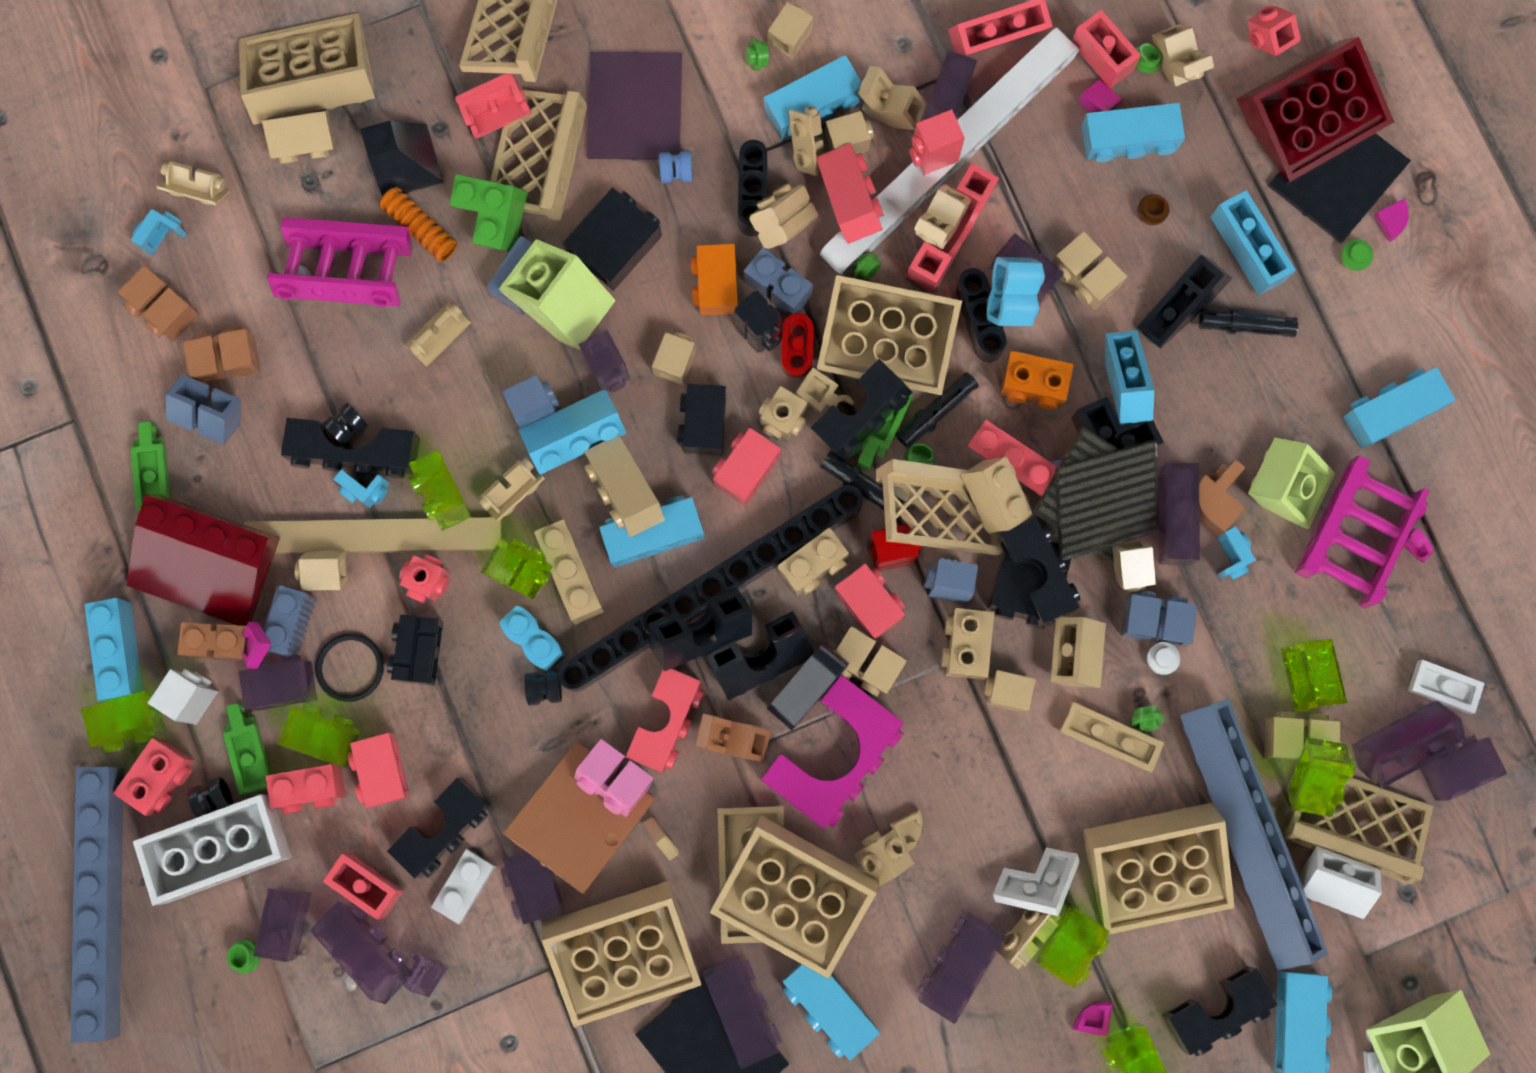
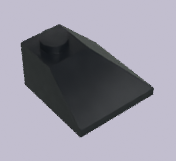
M390 120L360 129L367 157L382 197L388 190L399 187L402 190V194L444 183L427 124Z

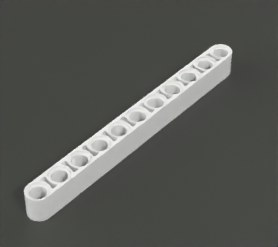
M1058 28L1053 29L957 120L965 137L958 162L923 175L920 166L915 167L912 162L875 197L878 198L884 216L879 217L883 230L850 244H847L840 231L824 246L819 254L820 257L840 276H846L854 269V263L863 253L867 255L871 253L1075 58L1080 48Z

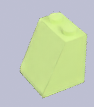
M537 239L499 288L505 296L556 339L580 350L616 301L576 255Z
M1462 990L1432 995L1366 1030L1385 1073H1470L1490 1055Z

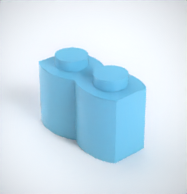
M996 258L992 273V290L987 305L988 321L997 326L1033 325L1035 317L1039 313L1037 294L1045 279L1041 262L1032 258Z
M515 606L499 621L504 634L511 641L522 647L529 661L546 672L551 671L566 657L560 643L550 634L543 631L539 621L524 608Z

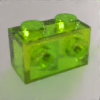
M439 450L409 463L414 475L408 478L416 494L423 492L427 500L421 504L429 521L436 518L441 530L444 531L471 518L466 503Z
M499 539L481 573L504 587L534 600L539 589L548 581L549 572L553 566L544 561L545 554L533 546H527L516 539L512 543Z
M1333 639L1304 641L1281 648L1295 713L1327 709L1348 703Z
M144 690L81 709L90 748L103 749L104 753L124 748V742L134 739L136 743L150 741L152 738H156L155 733L166 730L162 713L147 704L155 692Z
M305 703L302 709L292 706L277 744L337 766L347 767L349 763L348 752L352 751L350 743L357 741L361 731L352 727L354 721L336 714L333 720L321 716L323 709Z
M1307 737L1287 788L1292 810L1329 817L1333 816L1337 804L1340 805L1343 802L1345 784L1348 779L1353 777L1355 772V760L1351 759L1347 744Z
M1070 907L1035 964L1073 989L1077 984L1081 986L1091 973L1092 969L1088 966L1094 956L1100 957L1107 948L1110 940L1106 937L1110 931L1078 909Z
M1139 1022L1102 1039L1106 1049L1102 1050V1054L1111 1070L1116 1068L1118 1073H1167L1146 1027Z

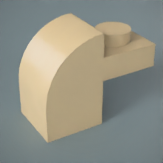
M1178 24L1152 35L1154 46L1162 54L1161 68L1172 85L1178 86L1204 76V71L1214 68L1212 55L1198 51L1193 27Z
M869 66L858 92L865 101L862 107L863 112L872 119L893 128L915 130L916 123L920 121L927 105L914 86L894 85L883 70L875 66Z
M944 184L936 192L927 212L919 218L914 228L916 230L915 235L943 250L959 225L972 199Z

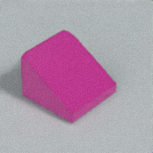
M1098 80L1081 94L1078 102L1087 111L1093 113L1114 110L1122 102V99L1101 80Z

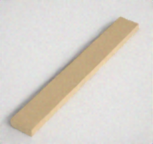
M493 517L244 522V525L280 537L275 554H304L306 551L345 550V553L502 551V519L497 522Z

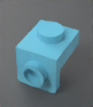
M151 209L145 219L136 225L131 241L142 251L152 256L168 231L183 239L187 233L179 226L182 221L167 211L161 215Z
M342 469L333 479L341 485L338 490L340 494L352 503L358 499L369 508L373 504H379L388 493L387 487L390 485L382 476L377 475L365 489Z
M1234 527L1218 536L1220 544L1233 566L1218 573L1219 578L1222 579L1230 575L1233 581L1249 572L1250 570L1247 565L1256 561L1250 551L1251 543L1247 535L1242 531L1239 532L1238 528Z

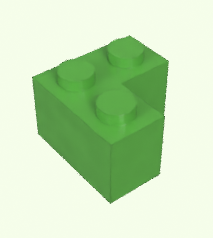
M456 174L449 206L478 213L473 244L510 252L518 240L527 191L514 186Z

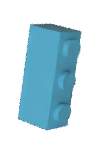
M844 55L765 96L764 111L781 140L789 136L792 138L789 118L790 109L805 113V107L816 106L817 111L821 113L822 124L828 121L833 116V113L843 108L849 110L860 102L862 98L858 92L861 80L847 56Z
M1180 103L1086 113L1081 125L1086 160L1096 159L1097 162H1108L1115 157L1121 156L1136 159L1143 157L1147 153L1158 152V155H1169L1176 152L1185 139Z
M1245 190L1218 205L1210 218L1257 295L1260 296L1286 282L1296 269L1248 191Z
M1138 330L1105 333V367L1120 424L1153 421L1154 386Z
M1437 367L1428 372L1420 368L1405 377L1406 383L1397 386L1396 382H1393L1378 390L1380 396L1372 400L1365 396L1350 404L1352 410L1344 415L1343 418L1361 449L1398 432L1456 401Z
M606 389L518 430L540 475L585 454L584 451L604 441L616 438L618 434L620 437L627 434Z
M681 495L667 500V505L661 507L665 521L631 538L624 527L618 529L612 518L605 521L606 525L599 528L613 568L705 539L692 497L685 499V496Z
M113 598L84 604L97 701L117 703L144 697L131 602Z
M800 963L783 978V983L786 985L782 990L783 993L795 1006L799 1002L808 1011L804 1016L805 1019L817 1032L822 1028L831 1038L826 1043L838 1058L845 1055L851 1061L880 1034L878 1028L832 974L827 979Z
M1278 970L1274 1073H1325L1329 1071L1330 1055L1326 1051V1037H1329L1331 1034V1021L1327 1016V1003H1330L1332 999V986L1328 982V976L1319 973Z

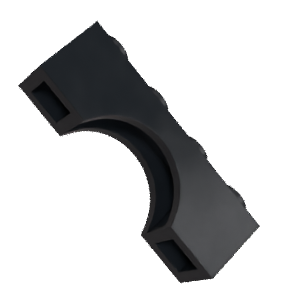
M286 418L281 456L287 459L291 466L298 468H310V464L322 465V469L340 472L342 467L354 468L353 472L357 474L373 475V471L385 472V476L403 479L405 474L415 475L420 437L414 431L381 428L375 439L366 446L351 450L342 449L332 444L327 428L319 421Z

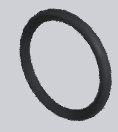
M343 634L333 638L321 649L316 661V677L322 690L328 696L343 702H355L369 696L378 687L384 672L383 657L377 645L365 636L358 634ZM348 640L359 641L367 645L374 653L377 661V672L372 684L366 690L355 695H343L333 691L327 685L322 673L323 661L328 651L336 644Z

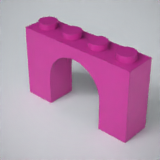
M842 675L821 700V704L846 722L857 736L859 754L853 769L847 775L837 780H818L805 773L784 755L780 754L761 779L763 783L822 829H825L827 825L833 828L845 813L840 809L847 798L854 801L864 788V785L860 782L867 772L873 775L885 760L880 756L887 745L893 749L904 735L900 730L904 723Z

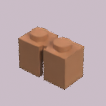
M145 265L117 292L126 300L123 306L136 318L142 314L148 320L145 326L158 338L164 334L174 341L199 315Z
M230 327L225 329L224 333L217 334V337H212V334L208 333L193 336V340L183 342L189 377L205 384L227 380L226 372L229 371L232 378L261 373L255 337L246 328Z
M181 622L177 655L190 659H222L225 661L244 662L243 653H247V638H243V633L246 626L220 624L215 626L212 624Z

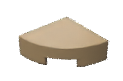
M920 810L889 824L903 843L907 852H910L916 846L922 833L923 818Z
M651 816L643 822L653 841L669 861L679 855L678 849L665 834L655 817Z

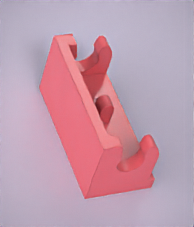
M503 74L455 97L467 126L470 125V129L476 139L532 114L522 86L513 74Z

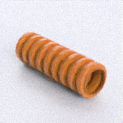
M399 187L392 188L383 195L379 207L386 211L389 217H393L397 224L408 227L410 236H414L417 243H421L424 249H428L430 255H435V259L438 262L445 261L453 255L457 248V240L451 238L448 232H444V229L437 225L434 219H430L427 213H423L422 208L416 206L413 200H409L407 194H402V190Z

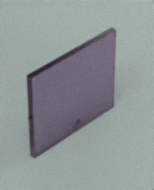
M638 51L590 52L588 159L659 160V153L669 152L672 155L680 153L682 53H647Z

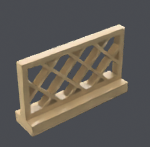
M478 0L459 65L461 71L521 74L525 82H536L558 0H513L508 4L503 0ZM497 2L502 8L488 16L485 12L486 9ZM526 3L529 6V10L517 16L513 11ZM506 15L513 19L501 28L495 23ZM491 26L495 32L481 40L478 36L479 32ZM520 27L523 33L511 41L506 35ZM499 39L506 43V45L495 52L488 48V46ZM482 50L488 55L480 61H471L472 57ZM512 51L516 54L514 63L501 62L499 60Z
M523 90L526 99L532 100L536 106L531 109L532 114L503 127L490 182L504 185L509 183L510 186L515 187L511 180L527 170L533 180L521 189L528 193L538 187L541 191L539 205L525 202L523 212L546 215L548 219L561 221L588 105L579 92L567 91V95ZM553 103L562 104L561 112L549 120L543 110ZM541 113L546 123L534 132H531L526 122ZM523 125L529 135L514 145L510 140L511 133ZM552 129L555 133L554 142L543 149L536 139ZM534 141L540 151L524 161L518 151ZM516 154L522 164L507 174L503 169L504 162ZM545 158L548 162L547 171L536 178L530 167Z
M892 459L876 469V482L883 483L886 541L991 555L1003 553L997 540L1001 531L989 532L991 545L985 544L977 535L978 531L982 527L985 529L972 499L969 498L970 494L960 475L967 470ZM894 486L901 487L909 497L903 505L894 496ZM923 490L929 491L937 501L931 509L919 496ZM951 494L956 495L964 504L959 512L947 500ZM912 502L924 514L918 522L906 509ZM940 506L952 518L946 526L934 513ZM967 510L979 522L974 529L962 517ZM899 516L911 528L907 534L897 533L896 519ZM927 520L939 531L935 538L930 537L921 527ZM955 523L966 534V538L963 541H958L949 531Z
M1306 762L1303 765L1289 825L1284 828L1283 838L1286 842L1312 851L1319 846L1378 868L1383 876L1411 884L1422 880L1424 867L1420 865L1433 806ZM1311 773L1322 777L1329 790L1315 796L1309 785ZM1333 781L1338 782L1340 784L1335 786ZM1345 785L1352 787L1360 801L1347 807L1337 790ZM1364 792L1369 793V794H1372V795H1370V796L1367 797ZM1331 793L1341 811L1328 817L1318 799ZM1307 794L1309 800L1304 802L1305 796ZM1377 796L1385 799L1392 811L1380 818L1369 801ZM1312 803L1321 821L1315 824L1300 820L1303 806ZM1396 803L1401 804V805H1404V806L1398 808V806H1397ZM1363 804L1372 822L1359 828L1349 810ZM1408 807L1422 812L1419 825L1412 829L1401 811ZM1341 814L1345 816L1353 832L1345 836L1338 834L1330 822L1331 819ZM1394 815L1404 833L1391 839L1381 821ZM1324 824V826L1326 827V829L1321 828V827H1318V826ZM1373 825L1376 826L1385 842L1377 847L1370 845L1362 831ZM1356 835V837H1357L1358 840L1353 839V838H1350V837ZM1407 836L1414 848L1412 858L1401 856L1394 842ZM1387 846L1390 851L1384 850L1382 848Z

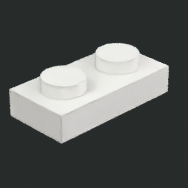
M1418 660L1408 691L1471 715L1476 712L1485 683L1428 661Z
M466 849L431 908L457 924H462L496 866L471 850Z

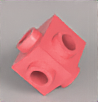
M1274 5L1266 6L1260 9L1258 14L1247 20L1250 31L1248 37L1252 46L1273 56L1281 54L1301 41L1295 13Z
M427 554L424 555L423 559L413 555L410 562L406 561L399 575V578L402 579L400 586L408 590L406 596L421 603H424L426 598L437 603L439 596H443L449 584L448 577L450 573L441 567L443 562ZM423 571H425L426 579L422 582H418Z

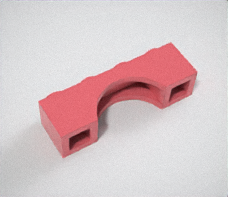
M971 163L956 188L958 192L972 199L964 216L943 250L924 241L909 266L906 280L934 294L995 192L999 177Z

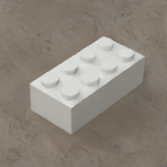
M264 794L133 841L152 906L176 901L292 858L277 809H270L269 797Z

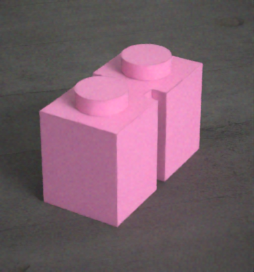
M600 739L576 769L574 779L577 780V785L589 795L594 793L597 796L603 797V804L609 811L616 815L621 813L627 818L650 788L654 778L632 761H629L608 787L606 784L621 767V761L625 756Z

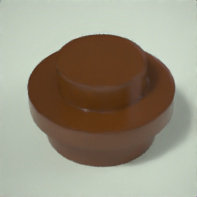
M1150 194L1141 199L1137 207V213L1144 223L1159 225L1168 217L1169 205L1161 195Z

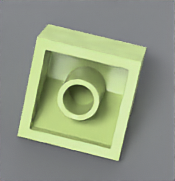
M1275 437L1270 448L1265 453L1264 461L1256 477L1251 482L1248 494L1262 508L1296 525L1309 529L1335 472L1307 443Z

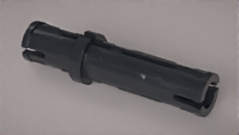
M1201 309L1199 328L1226 331L1227 334L1233 335L1236 332L1294 338L1298 331V318L1241 313L1238 309H1230L1229 311Z
M965 372L924 410L919 409L915 413V418L896 433L899 442L908 449L925 433L934 431L937 427L936 424L973 390L979 387L975 378L968 372ZM957 391L958 394L941 408V405ZM934 413V415L928 421H926L918 430L916 429V427L921 422H923L930 414Z
M830 451L827 454L829 461L824 459L820 468L825 469L843 482L842 486L852 485L856 487L862 496L884 510L883 487L862 473L861 467L858 465L853 467L836 455L835 452ZM894 495L901 502L902 505L905 503L902 499ZM899 516L896 520L899 522L902 517Z

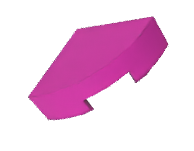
M1405 199L1390 205L1374 215L1389 242L1398 237L1407 225L1409 210Z
M1419 528L1411 530L1404 547L1420 562L1424 563L1433 553V547Z
M248 622L243 633V638H247V653H243V659L247 668L258 669L271 646V642L258 622Z
M1100 1001L1086 1006L1077 1015L1072 1029L1107 1037L1113 1003Z

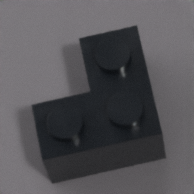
M1107 397L1077 409L1071 418L1078 434L1083 429L1116 451L1152 441V447L1123 455L1126 458L1156 451L1164 443L1154 420L1126 423L1120 426ZM1079 434L1083 443L1102 455L1109 454ZM1088 453L1090 459L1095 458L1093 455ZM1116 457L1110 459L1113 462L1120 461ZM1102 461L1096 463L1099 466L1106 465Z

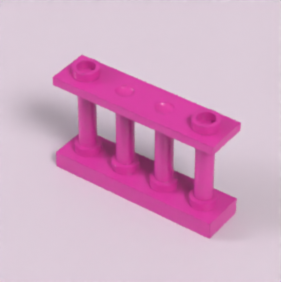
M283 217L281 230L286 245L290 247L284 273H268L267 275L274 297L286 300L306 299L370 304L379 307H400L401 300L396 282L391 281L397 256H411L413 244L408 227ZM305 248L322 249L315 276L297 275L303 249ZM335 251L353 252L346 279L328 277ZM367 253L384 254L378 281L360 280Z
M1359 455L1348 462L1295 573L1307 579L1316 573L1320 574L1323 572L1364 593L1359 606L1365 609L1376 603L1379 604L1384 599L1388 590L1385 583L1416 519H1420L1428 507L1429 503L1425 500L1430 491L1423 488L1409 497L1370 477V473L1366 470L1371 461ZM1365 488L1404 508L1405 510L1398 525L1356 505V500L1353 497L1357 489ZM1351 516L1391 536L1385 552L1382 553L1343 533V529L1339 527L1343 517ZM1337 544L1377 564V569L1371 581L1328 561L1329 557L1325 554L1329 546Z

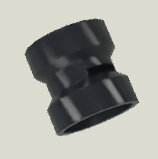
M347 402L339 408V413L335 417L330 416L323 422V425L342 446L351 441V436L354 433L362 432L368 427L366 422ZM343 419L351 426L350 428L342 421Z
M559 670L548 671L545 676L538 675L535 672L525 673V694L528 706L539 705L545 699L551 703L562 702V686L558 679Z
M222 777L210 780L207 786H196L187 791L188 802L197 818L233 805L231 791Z

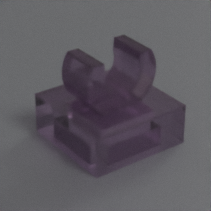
M412 954L410 958L416 963L411 971L401 970L400 973L405 978L402 985L410 992L430 997L448 968L437 960Z

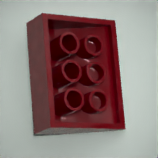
M1359 37L1339 40L1236 99L1249 129L1287 182H1291L1394 123Z
M145 494L134 527L126 586L238 626H247L248 622L252 621L280 537L162 495Z

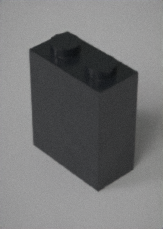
M613 187L563 242L566 252L576 255L590 272L612 291L617 288L662 237L659 219L648 210L645 213L635 206L637 204L636 201L628 193L622 191L620 194Z
M1049 542L1054 554L1059 553L1066 566V571L1063 573L1067 578L1074 549L1060 553V548L1066 547V545ZM1002 553L988 609L994 610V616L1002 619L1013 620L1014 616L1026 619V625L1038 629H1045V625L1051 626L1055 623L1054 620L1039 627L1025 599L1029 593L1041 588L1043 576L1040 569L1031 563H1021L1010 568L1004 553Z

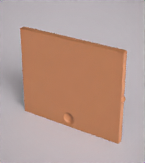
M576 741L503 835L537 859L543 867L549 868L584 894L655 799L648 793H645L627 818L621 813L616 815L609 811L603 804V797L597 796L594 793L592 795L585 793L577 785V780L574 779L576 769L591 752ZM617 770V772L614 774V776H613V777L610 779V781L606 784L608 787L613 783V781L616 779V777L620 774V773H619V770Z

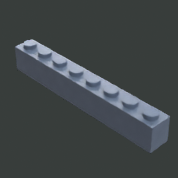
M1229 698L1180 715L1184 733L1189 738L1195 754L1196 764L1200 768L1207 785L1208 795L1225 820L1227 840L1231 848L1233 860L1237 863L1244 881V889L1250 897L1256 913V920L1262 928L1268 944L1269 954L1274 959L1277 970L1313 964L1327 955L1328 951Z
M121 767L76 768L70 1043L107 1041L120 1036L123 800L113 793L124 778V768Z

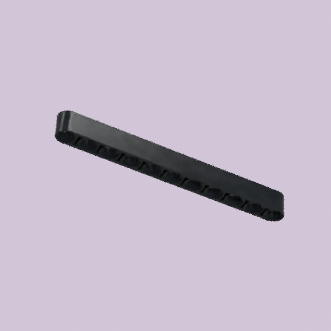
M852 485L839 487L566 661L558 671L560 683L572 692H579L591 686L650 648L648 623L652 617L656 615L666 617L678 612L676 610L677 602L682 598H688L694 602L693 609L687 614L679 613L685 623L688 624L707 611L708 599L735 588L741 590L777 567L829 527L833 531L855 517L862 505L861 492ZM844 495H850L855 499L856 506L851 509H844L838 502L839 498ZM817 512H823L829 517L830 521L825 526H817L812 522V516ZM796 529L800 531L803 538L799 543L791 544L785 540V533L788 530ZM764 546L773 548L776 553L775 557L770 561L761 560L757 556L760 548ZM735 564H744L748 568V574L744 578L736 579L730 574V570ZM709 581H716L721 585L720 592L715 596H708L703 592L704 585ZM627 633H635L638 636V643L632 649H625L621 645V640ZM601 650H606L611 655L610 662L604 667H598L594 663L595 654ZM572 668H580L583 673L582 680L578 684L570 685L566 679L568 671Z

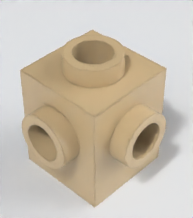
M780 386L772 399L767 397L759 409L758 413L762 415L760 425L764 427L763 432L775 440L783 438L788 441L792 434L797 436L806 422L803 416L807 411L808 402Z
M894 830L882 836L879 831L873 833L861 841L864 848L854 854L863 871L879 881L878 887L896 878L915 864Z

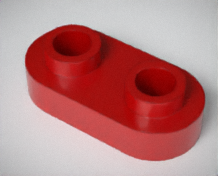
M802 313L789 315L782 325L781 366L787 375L795 378L805 376L813 364L814 325L812 320ZM798 327L804 333L801 336H795L792 330ZM794 358H800L803 364L795 367L791 364V361Z

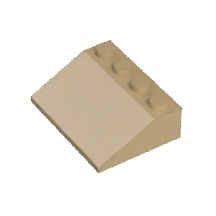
M359 13L239 39L240 95L253 125L260 124L264 120L302 115L324 109L330 110L342 105L362 103L375 99L373 76Z
M836 275L817 370L860 378L880 359L909 389L942 395L962 300Z
M1213 803L1083 829L1087 860L1105 935L1235 908L1226 823Z
M761 816L710 913L829 979L876 896L879 881Z
M669 881L542 922V943L573 1027L702 985Z

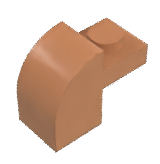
M1236 459L1228 466L1222 463L1210 478L1204 475L1195 483L1191 492L1190 504L1195 518L1216 537L1225 533L1245 509L1225 492L1246 468Z
M703 714L701 724L698 727L695 746L728 756L764 763L771 731Z

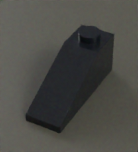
M1201 254L1137 328L1155 345L1162 348L1194 319L1201 309L1207 307L1231 281L1232 277L1209 257Z

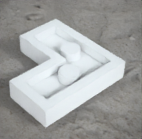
M1046 847L1035 874L1004 867L993 892L995 902L1058 916L1080 862L1078 854Z

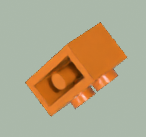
M735 244L696 246L697 256L691 257L692 276L698 275V287H692L693 306H699L701 316L734 314L735 307L738 305Z
M1010 351L1006 360L1000 395L1007 396L1006 399L1014 403L1036 402L1038 407L1047 410H1056L1057 407L1062 408L1067 401L1074 364Z

